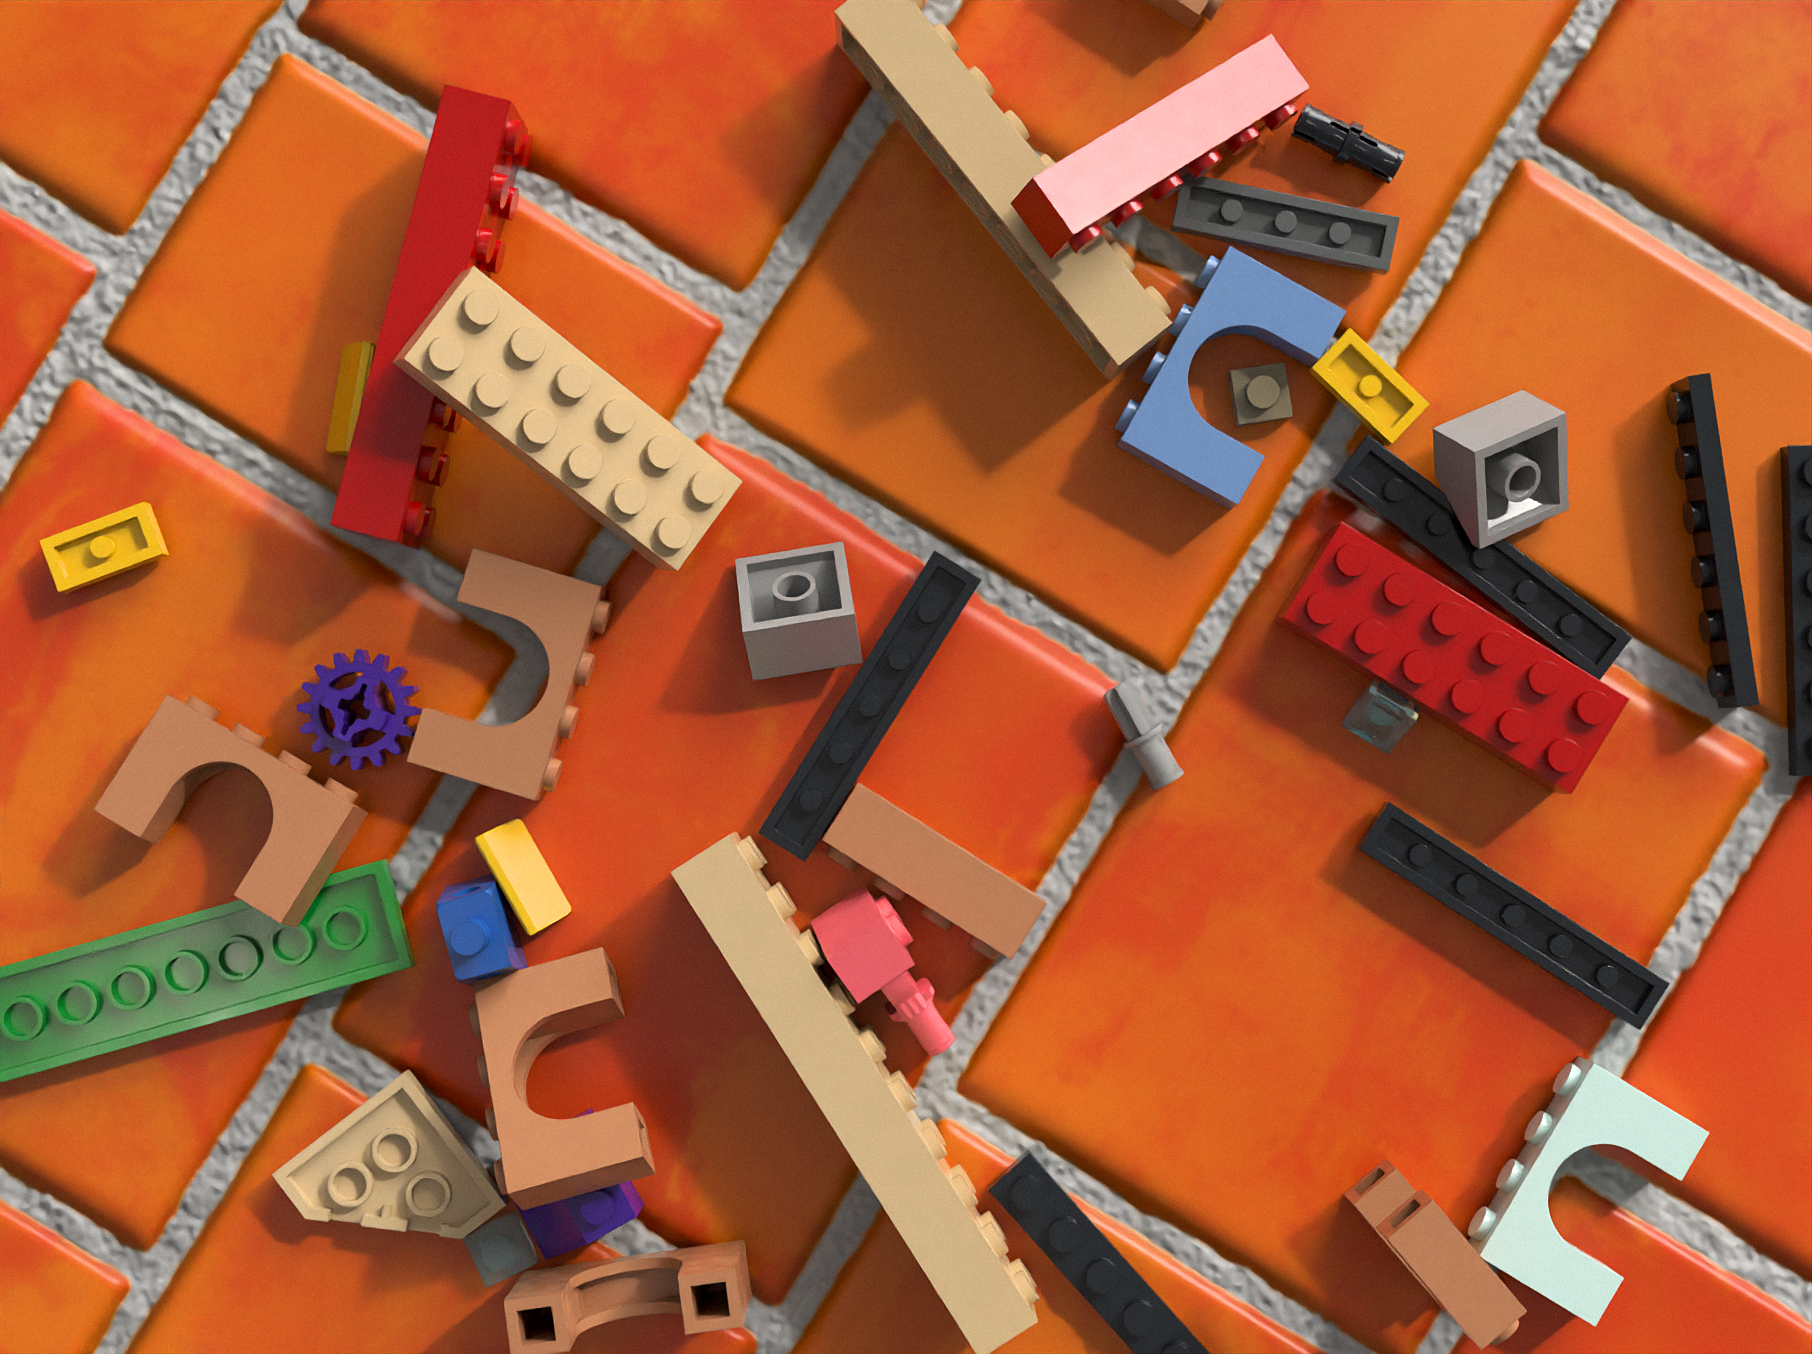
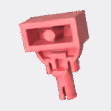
M864 884L810 921L827 961L857 1003H860L881 989L889 1000L884 1006L893 1022H905L929 1056L939 1055L954 1043L955 1036L932 1002L935 993L933 986L927 978H921L915 982L908 972V969L915 964L905 946L914 940L903 925L902 918L885 894L876 900Z

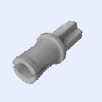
M1126 681L1110 688L1103 695L1104 701L1126 738L1122 743L1124 748L1132 749L1151 783L1152 790L1162 788L1181 777L1184 772L1178 766L1160 733L1163 729L1162 724L1154 723L1134 685Z

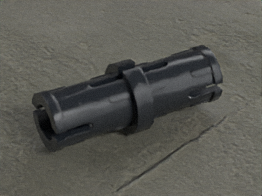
M1306 103L1304 109H1302L1290 135L1334 156L1333 162L1341 166L1348 163L1358 167L1387 184L1394 178L1405 156L1404 150L1386 144L1362 131L1363 125L1355 121L1348 124L1340 119L1338 120L1309 103Z

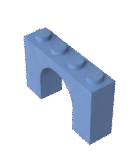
M1229 246L1221 260L1212 255L1210 256L1195 285L1204 289L1194 308L1185 303L1183 304L1168 331L1177 337L1167 356L1159 351L1156 352L1141 379L1149 384L1150 387L1140 404L1132 399L1129 400L1114 428L1123 433L1116 445L1117 447L1231 510L1239 504L1265 456L1212 427L1197 412L1188 389V372L1195 352L1215 338L1240 334L1257 338L1311 368L1321 358L1346 310Z

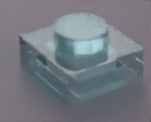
M1373 679L1346 712L1341 726L1386 754H1389L1417 721L1421 707L1376 679Z
M516 1209L473 1230L463 1238L486 1288L537 1264L540 1260Z

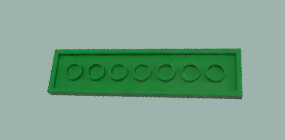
M387 859L330 874L297 928L280 924L243 900H237L0 967V1083L415 966V959Z

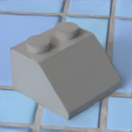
M1521 390L1432 428L1435 477L1472 545L1478 549H1482L1569 510L1566 412Z
M843 541L735 559L742 632L753 681L863 663Z

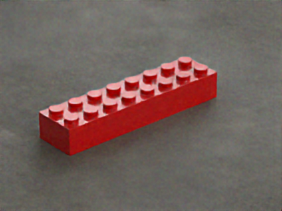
M447 84L444 85L330 525L359 536L418 551L421 540H429L433 532L436 509L430 506L435 487H442L446 481L450 466V455L444 454L449 433H457L462 416L396 366L393 360L460 272L475 266L490 278L491 273L498 274L501 269L505 254V242L500 241L504 221H511L515 215L519 199V189L513 187L518 167L525 168L527 166L533 144L532 135L527 134L528 128L510 100Z

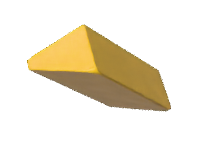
M360 341L349 343L342 350L326 450L330 453L348 456L376 350V345L372 342Z
M519 818L512 819L475 838V844L527 934L531 936L571 912L569 902L522 820Z

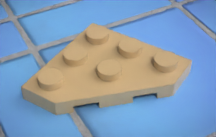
M410 1069L271 1174L305 1219L325 1222L329 1220L359 1223L363 1227L407 1232L408 1230L421 1231L455 1239H463L509 1202V1199L506 1195L501 1194L496 1182Z

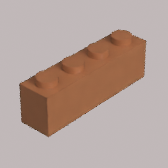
M858 782L822 839L831 845L827 852L830 858L855 872L859 864L878 875L873 883L876 887L899 901L903 900L906 893L925 905L920 913L922 916L946 931H949L953 923L972 935L967 944L993 961H996L1000 953L1011 960L1013 959L1047 905V902L1042 897Z

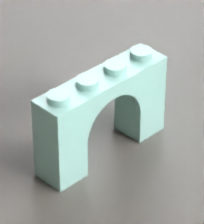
M1578 1056L1574 1064H1566L1556 1077L1553 1084V1091L1556 1094L1546 1111H1539L1530 1121L1524 1135L1527 1143L1517 1160L1514 1158L1510 1159L1502 1168L1496 1182V1187L1499 1190L1488 1208L1486 1206L1480 1208L1473 1217L1468 1228V1235L1471 1236L1468 1242L1487 1262L1593 1326H1596L1624 1278L1607 1265L1565 1241L1556 1230L1548 1208L1549 1187L1556 1170L1566 1158L1584 1147L1596 1144H1611L1628 1149L1662 1171L1682 1181L1708 1137L1709 1132L1595 1063Z

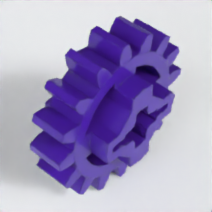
M356 649L352 663L345 653L333 654L334 669L323 664H317L314 669L321 680L318 684L303 682L301 686L312 697L310 703L297 705V711L310 714L311 719L310 722L300 728L302 734H317L319 738L314 742L311 749L314 753H322L330 748L332 750L330 764L334 766L341 765L350 756L352 770H364L366 759L369 756L375 767H382L386 765L384 751L388 750L395 755H402L405 749L399 739L401 736L414 737L416 729L408 724L409 717L421 715L422 708L410 706L408 698L415 696L419 692L418 686L402 685L401 681L408 673L405 667L399 666L391 671L387 670L390 663V656L379 654L373 663L370 664L368 650ZM363 672L362 676L357 678L354 686L346 689L335 687V684L344 677ZM387 687L394 699L395 712L389 710L384 697ZM353 700H364L363 706L370 710L368 719H356L357 713L350 709ZM325 707L330 709L336 725L333 732L327 723ZM374 730L386 733L383 738L372 745L357 747L358 743L363 741L366 733Z

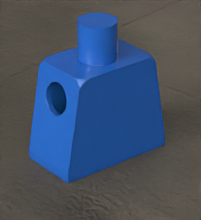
M488 874L446 886L436 903V909L457 982L473 987V982L528 968L511 905L494 875Z

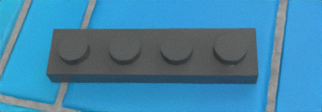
M1190 173L1181 178L1184 184L1178 190L1170 231L1385 275L1389 271L1400 217L1205 176L1195 179Z

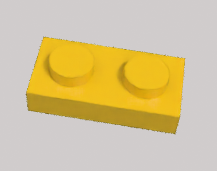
M1351 328L1309 369V372L1387 447L1430 405Z
M146 502L133 505L39 540L59 593L65 594L169 556L151 504Z

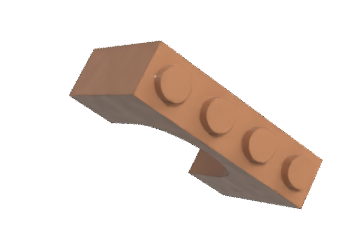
M473 547L456 601L514 618L528 626L538 636L546 650L549 662L548 684L542 699L528 715L504 726H490L434 708H423L407 762L534 801L543 800L546 791L553 793L563 768V761L556 759L562 738L571 739L579 716L580 708L572 706L578 685L585 687L588 685L594 669L596 655L589 653L594 633L603 634L610 617L612 602L605 600L608 590L595 584Z
M167 694L93 810L137 837L159 844L189 796L203 781L223 771H252L268 790L273 807V823L264 847L233 895L280 924L297 928L368 815V812L353 804L359 794L330 777L324 786L307 776L312 766L285 750H282L278 758L261 749L266 740L264 737L236 722L232 730L227 729L215 721L220 711L195 696L190 695L186 703H183Z
M600 947L473 982L476 1003L469 1005V1017L475 1035L477 1037L482 1036L484 1054L477 1056V1066L483 1086L486 1089L490 1088L493 1106L486 1108L485 1115L493 1141L499 1140L502 1159L494 1162V1172L501 1194H508L523 1211L656 1174L646 1122L633 1102L577 1118L559 1120L546 1118L530 1110L526 1098V1082L529 1070L536 1057L548 1044L565 1034L625 1018L616 969L604 948Z
M1384 1159L1344 1193L1345 1197L1427 1294L1481 1351L1489 1344L1498 1345L1504 1342L1516 1331L1519 1326L1518 1319L1527 1310L1435 1201L1421 1189L1416 1192L1398 1169L1388 1160Z
M744 1240L526 1270L503 1301L510 1354H553L570 1351L577 1336L589 1328L618 1319L648 1314H682L685 1335L743 1327L752 1296Z

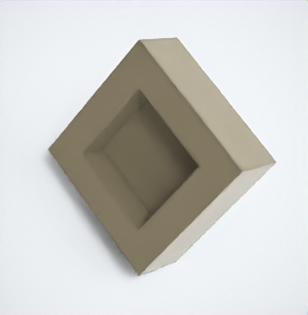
M1285 362L1230 370L1228 372L1236 427L1288 420L1293 417Z

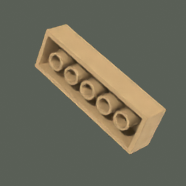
M475 266L460 272L393 360L396 366L659 569L679 570L743 482Z

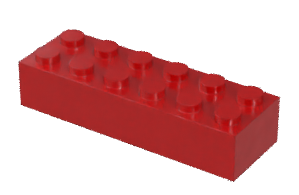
M1343 522L1330 527L1273 620L1553 793H1573L1630 699Z

